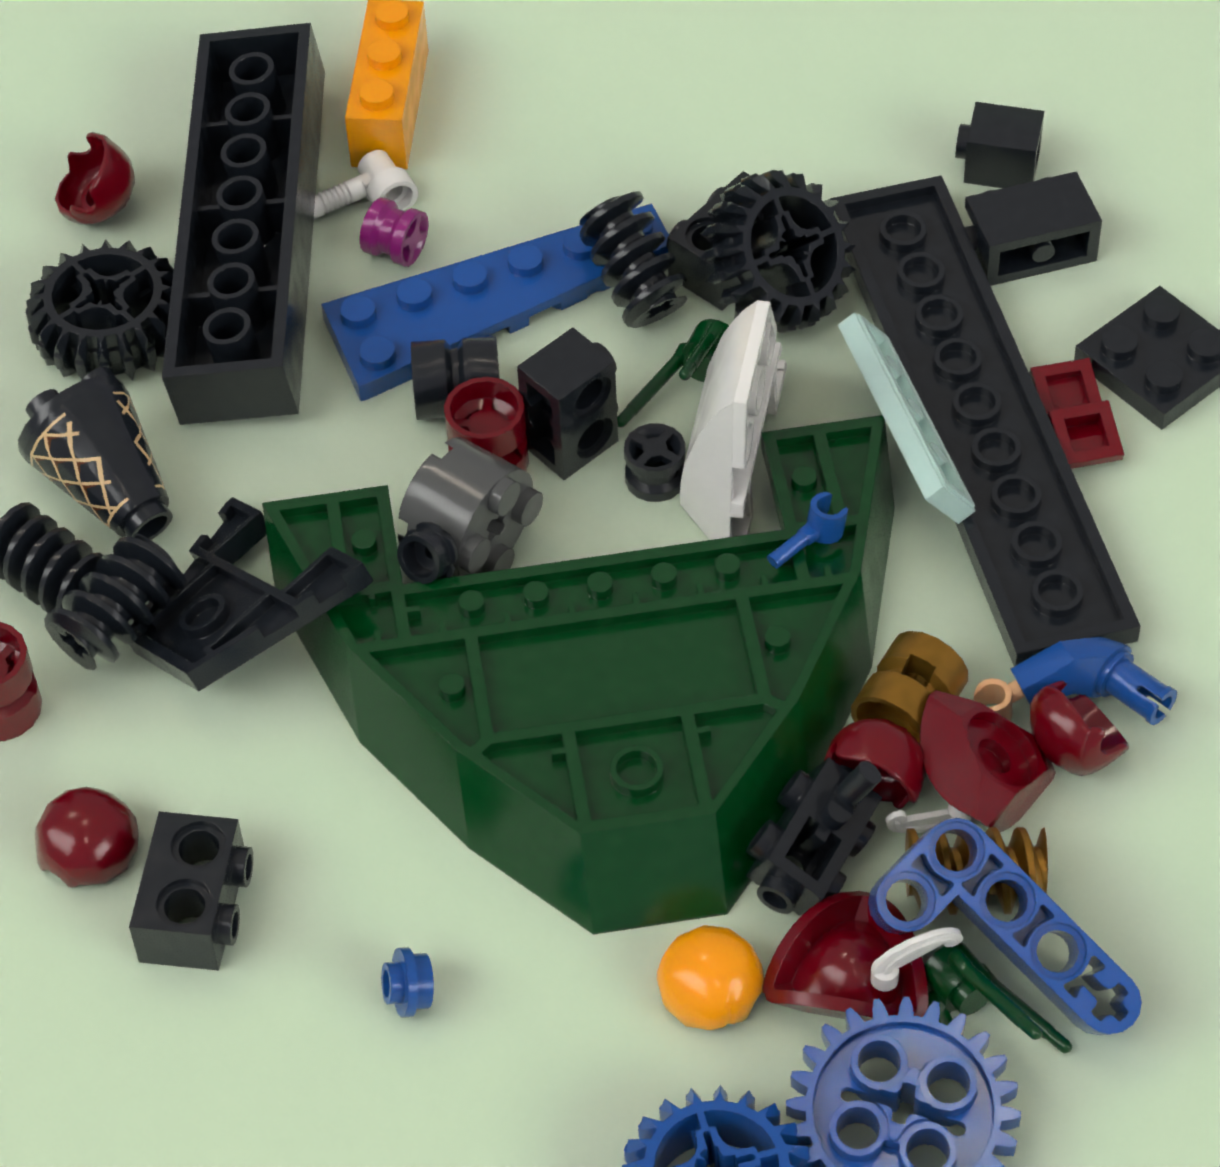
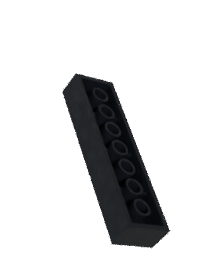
M311 23L200 34L162 371V380L180 425L299 414L325 70Z

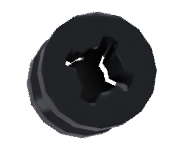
M649 423L637 427L626 438L624 442V459L626 461L625 483L629 491L637 498L648 502H662L672 499L680 493L686 443L682 434L675 428L660 423Z

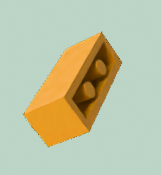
M368 0L345 114L351 167H358L360 160L367 153L374 150H383L387 152L396 167L408 169L429 52L424 1Z

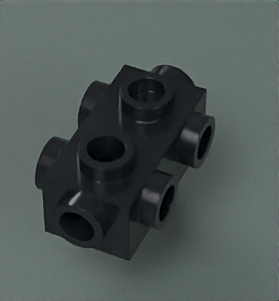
M828 757L808 774L799 769L783 787L777 802L786 808L777 824L771 819L765 822L746 849V853L755 858L746 877L759 885L757 896L765 906L778 913L789 914L794 911L800 916L816 903L840 892L847 879V876L840 871L848 856L855 857L865 847L876 829V824L870 821V818L882 799V796L873 790L881 781V774L872 763L862 761L853 770L837 764Z

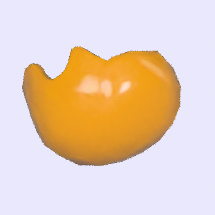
M703 925L678 936L662 956L657 971V982L665 1008L687 1027L715 1030L725 1027L727 1024L745 1021L759 995L764 993L762 989L765 978L764 971L752 944L729 928Z

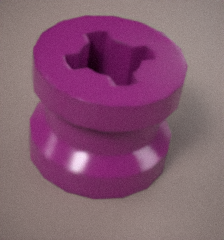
M379 197L372 203L364 217L360 230V248L363 252L373 256L385 253L390 255L391 260L395 264L409 267L417 260L425 245L429 227L428 216L425 212L415 208H410L406 211L400 210L395 201Z

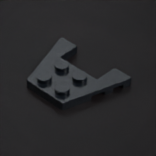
M232 497L218 512L223 523L210 539L208 535H200L189 549L194 561L184 573L188 583L183 591H177L164 583L162 587L170 597V604L166 609H162L148 602L146 606L151 611L154 620L149 627L142 626L134 621L131 627L134 629L137 638L129 645L135 654L195 690L201 691L370 585L374 580L364 564L333 547H329L284 589L279 590L233 565L265 537L267 533L263 513Z

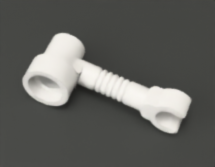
M374 150L364 155L358 164L360 175L344 181L343 184L340 183L338 186L323 190L322 193L318 192L315 195L314 219L364 198L372 203L379 197L395 201L400 210H404L415 204L418 198V189L408 173L403 168L395 166L387 152Z

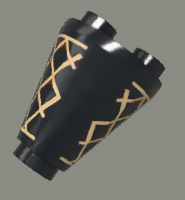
M108 367L94 369L80 382L60 393L55 389L43 391L29 402L26 407V413L30 420L25 424L18 439L19 452L26 462L121 537H132V534L138 533L151 540L168 527L173 518V514L168 509L169 497L130 394L123 383L114 376Z

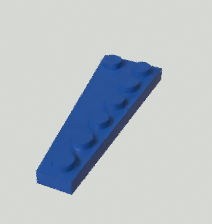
M652 203L633 209L634 215L649 211L653 214L654 221L643 230V233L648 235L662 232L665 240L653 252L655 256L668 253L666 244L669 234ZM583 226L572 227L322 303L323 320L360 401L373 398L412 380V341L445 339L451 348H457L462 338L489 336L504 328L511 334L529 326V318L550 307L563 310L587 299L595 292L611 288L606 286L601 279V272L604 267L596 266L590 257L593 247L586 246L579 236Z

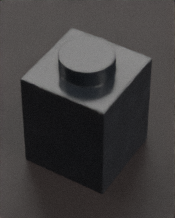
M975 102L971 125L960 124L956 143L955 158L965 159L963 183L1006 188L1034 181L1041 149L1044 111Z

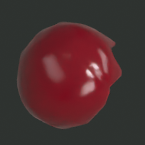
M90 132L86 136L91 147L85 152L68 153L69 173L60 182L54 198L59 212L66 219L77 224L92 225L104 222L115 216L125 208L135 184L134 170L128 155L107 136L95 132Z
M1063 680L1043 687L1033 696L1031 701L1030 724L1032 734L1043 754L1056 766L1071 774L1079 776L1089 775L1108 766L1129 749V744L1122 734L1086 695H1078L1068 699L1061 692L1067 685Z
M862 719L847 725L832 739L824 759L825 761L829 757L837 764L853 770L862 761L872 763L881 774V781L873 790L882 796L881 801L892 802L897 809L904 808L909 801L912 803L917 802L926 777V770L923 764V749L920 743L907 729L887 719Z
M80 787L64 791L47 804L35 828L37 864L42 871L49 870L70 888L77 887L78 885H97L109 882L128 869L138 849L139 832L136 817L123 801L112 793L98 788Z

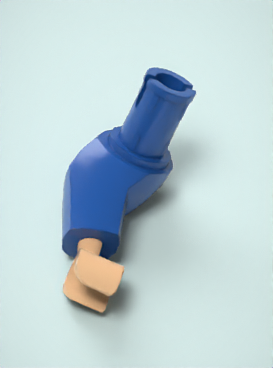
M1091 637L1059 641L1015 665L1010 670L1016 680L1008 684L994 678L983 680L975 689L974 701L980 702L985 706L988 704H998L991 706L990 709L1011 721L1013 714L1012 703L1026 697L1028 703L1031 704L1033 696L1040 689L1063 680L1067 683L1061 691L1065 696L1077 694L1098 698L1112 695L1144 717L1146 722L1156 725L1166 715L1158 709L1159 706L1147 697L1150 696L1171 710L1177 698V690L1165 685L1134 664V657L1129 646L1108 638Z

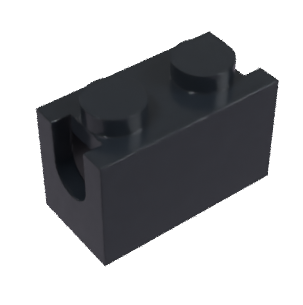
M1077 171L965 197V209L973 225L967 226L965 229L990 286L1097 261L1102 219Z

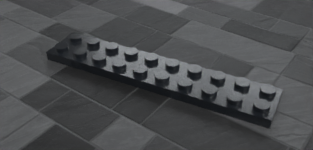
M942 175L830 198V200L838 201L833 213L835 218L850 222L845 230L842 231L845 242L856 246L846 256L849 264L856 269L853 273L874 325L889 337L975 504V512L961 523H956V526L1013 666L1059 641L1102 637L1123 644L1137 642L1141 627Z

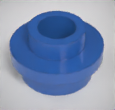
M409 947L396 948L392 962L384 963L381 972L384 1001L387 1005L395 1004L396 1011L402 1018L413 1017L417 1009H429L434 995L433 970L428 954H413Z

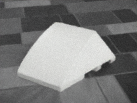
M757 300L745 308L723 333L708 365L681 477L680 505L709 540L748 535L750 532L753 518L751 477L766 414L776 415L787 369L786 361L779 360L782 345L780 342H776L777 326L771 303L768 301Z

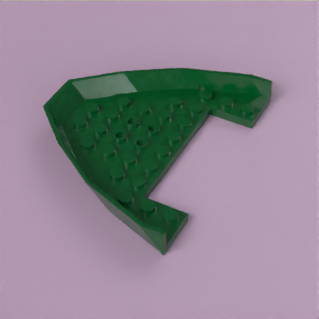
M883 415L761 432V450L781 530L442 578L428 584L420 582L403 584L388 485L264 502L262 506L274 586L279 590L284 589L329 547H333L364 564L374 581L360 592L303 626L296 633L359 742L470 850L593 935L726 915L752 881L746 877L755 861V858L746 853L749 843L769 819L776 824L778 823L786 808L777 802V798L789 779L799 769L808 774L824 761L832 739L844 728L851 713V705L860 693L872 668L895 510L886 424ZM821 492L832 494L828 515L837 514L842 509L848 508L844 532L838 542L822 544L815 541L811 545L804 547L777 569L769 563L767 556L795 535L797 530L806 524L810 502L816 494Z

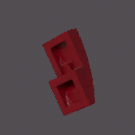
M1090 358L1030 368L1029 374L1071 469L1123 460L1125 454L1109 400L1102 401Z

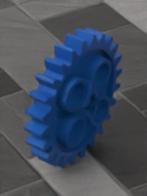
M903 997L898 1015L889 1016L881 1000L874 999L871 1020L864 1022L857 1012L849 1008L845 1014L847 1030L845 1033L842 1034L836 1028L826 1023L821 1027V1038L827 1048L826 1051L805 1045L803 1048V1061L813 1072L792 1071L790 1076L791 1087L805 1096L786 1100V1116L804 1121L796 1124L798 1131L796 1137L799 1145L810 1146L808 1148L809 1156H812V1159L806 1163L812 1167H915L910 1162L908 1154L915 1147L924 1144L933 1145L943 1152L947 1162L942 1167H1004L994 1155L1014 1156L1017 1140L1003 1132V1130L1019 1127L1021 1120V1111L1012 1107L1002 1106L1016 1098L1018 1091L1017 1082L1007 1080L996 1081L1006 1070L1007 1057L1005 1054L989 1058L983 1057L989 1044L990 1034L984 1031L969 1040L963 1035L967 1015L960 1013L948 1025L940 1023L939 1002L933 1001L925 1015L920 1017L914 1016L910 997ZM884 1058L892 1062L898 1072L890 1080L877 1082L866 1078L860 1071V1067L869 1059ZM953 1079L964 1087L967 1095L959 1102L951 1104L942 1103L932 1096L928 1088L937 1080ZM850 1091L856 1093L861 1100L847 1102L841 1098V1094ZM901 1103H908L913 1106V1114L908 1116L905 1124H898L892 1121V1112H897ZM860 1123L872 1128L877 1135V1139L869 1147L854 1149L845 1145L838 1137V1134L847 1125ZM959 1125L965 1129V1133L961 1136L953 1135L943 1126Z

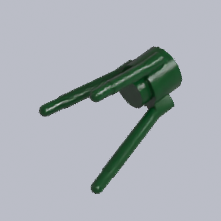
M706 319L698 323L687 343H680L671 359L617 416L618 427L626 426L681 367L682 369L679 372L681 380L686 381L692 377L697 381L704 382L711 358L729 325L716 319Z
M961 942L953 947L943 946L925 963L927 986L931 989L928 993V1007L933 1001L939 1002L940 1023L948 1025L953 1020L950 1014L952 1011L957 1010L959 1013L968 1016L980 1010L990 1001L1031 1039L1037 1040L1042 1037L1062 1053H1069L1072 1050V1044L1068 1039L1002 984L964 943Z

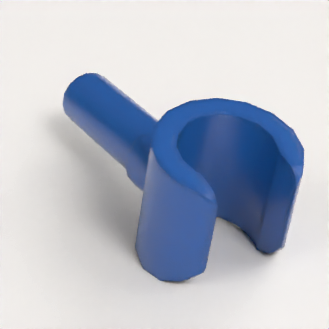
M829 492L816 494L811 499L806 524L797 530L795 535L767 556L769 563L777 569L804 547L811 545L815 541L822 544L838 542L844 532L848 508L842 509L837 514L828 515L832 494Z

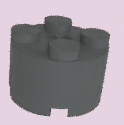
M452 438L445 442V444L453 447V449L442 459L431 454L420 466L404 495L398 518L408 523L407 531L416 529V525L420 522H433L452 536L458 551V559L453 563L455 567L454 577L510 569L515 556L513 547L523 528L530 525L538 516L543 504V494L533 489V481L527 471L465 438ZM398 534V542L400 543L405 536Z

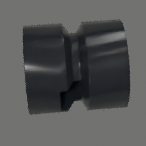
M496 336L462 338L457 348H451L445 339L411 342L412 380L417 420L445 418L444 404L448 394L457 385L469 379L479 377L500 379Z

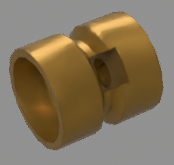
M907 631L900 633L877 665V672L871 675L851 705V717L854 722L862 719H887L907 729L920 743L921 721L929 694L938 690L959 696L968 682V669L963 659L955 650L940 639L924 632Z

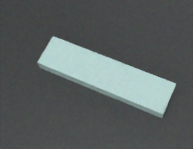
M851 314L838 324V327L925 500L957 524L961 523L975 512V504L887 335L860 314Z

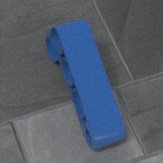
M961 818L948 819L926 831L878 879L870 891L868 905L871 917L880 928L888 933L898 935L922 929L931 923L952 902L1076 1027L1085 1033L1110 1035L1124 1032L1135 1023L1140 1015L1142 1001L1140 991L1134 981L979 826L970 820ZM942 834H956L964 839L968 845L969 860L961 871L948 870L937 859L936 843ZM894 883H908L916 889L920 896V911L911 921L897 919L887 908V891ZM995 883L1007 884L1018 895V912L1009 922L996 919L987 909V892ZM1048 932L1057 934L1068 945V962L1059 972L1047 970L1038 960V942ZM1089 964L1092 967V971L1084 974L1081 978L1096 991L1109 989L1114 991L1116 995L1109 1004L1116 1012L1115 1015L1095 1017L1091 1011L1097 1004L1096 998L1083 985L1070 987L1069 991L1064 988V984L1080 976Z

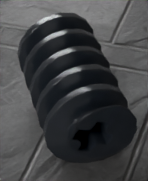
M640 191L613 197L600 203L587 212L580 219L579 223L583 226L579 236L586 246L593 247L590 257L596 266L604 267L601 272V279L606 286L615 287L611 298L617 307L626 308L623 311L622 319L627 327L639 328L661 320L682 307L687 301L686 296L677 297L675 291L687 281L685 275L679 273L666 276L664 273L675 262L674 254L671 252L655 256L653 252L664 242L665 237L663 233L656 232L648 235L643 233V230L654 221L653 214L649 211L634 215L632 212L644 199Z
M20 503L9 509L0 518V579L6 580L7 584L18 592H23L24 596L36 605H41V608L47 613L53 608H62L61 601L68 591L79 590V582L86 573L97 572L96 564L103 554L100 552L93 553L92 547L83 540H75V535L67 528H58L57 522L48 515H40V510L32 503Z
M136 533L132 534V537L120 538L113 547V554L103 555L96 564L97 572L86 573L79 582V590L68 591L61 601L62 608L51 609L44 618L45 628L51 638L69 657L85 669L95 670L97 668L94 660L96 655L109 662H115L119 658L120 654L111 641L113 637L126 644H132L136 640V633L128 623L130 619L142 626L149 627L154 617L145 605L147 601L158 608L166 609L171 600L168 593L162 587L164 583L177 591H183L188 584L184 574L177 567L171 556L146 536Z

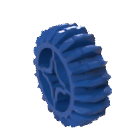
M720 1085L713 1094V1101L702 1102L700 1096L691 1088L686 1095V1107L680 1109L667 1099H664L663 1104L659 1107L660 1121L643 1116L642 1121L638 1125L639 1139H628V1143L624 1148V1160L627 1164L622 1165V1167H668L679 1155L695 1148V1154L689 1161L673 1167H708V1165L710 1167H812V1165L806 1163L812 1159V1156H809L808 1146L799 1145L796 1137L798 1131L795 1122L780 1125V1111L775 1103L757 1112L755 1111V1097L752 1096L750 1090L740 1098L738 1103L728 1102L727 1093Z

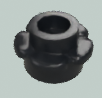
M420 522L416 525V529L407 531L405 537L399 543L397 556L401 569L411 580L428 584L436 579L453 576L455 573L453 563L458 559V551L452 536L441 529L439 525L433 522Z

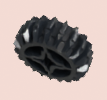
M771 170L761 175L755 173L742 178L741 182L737 183V185L727 188L720 195L722 202L715 204L707 212L714 224L707 226L701 233L712 244V248L706 250L700 258L713 262L715 270L706 282L720 283L723 288L718 303L725 305L735 303V319L745 308L757 300L768 301L771 303L777 332L779 333L794 331L796 328L804 329L811 327L817 321H820L821 317L828 316L833 310L837 309L835 300L842 298L844 294L849 292L842 279L849 277L856 270L845 260V254L850 253L856 245L845 242L843 239L842 231L845 230L850 222L835 218L833 213L838 201L830 199L822 201V184L811 183L806 185L803 173L785 175L783 170ZM781 246H787L786 251L777 254V257L769 258L770 253L779 250Z
M105 240L99 249L89 250L82 244L80 254L72 257L60 253L58 266H43L41 280L31 283L30 299L26 301L27 308L25 313L31 341L35 344L36 349L39 350L40 356L45 360L46 365H56V368L60 370L63 377L77 372L81 379L99 367H108L114 375L126 374L132 381L136 369L140 367L155 371L157 357H164L174 272L168 258H157L151 247L137 252L130 240L125 242L120 248H113Z

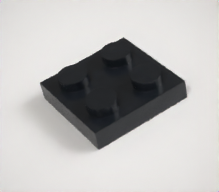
M1161 286L1155 288L1075 347L1074 360L1090 358L1095 379L1161 430L1220 387V330Z

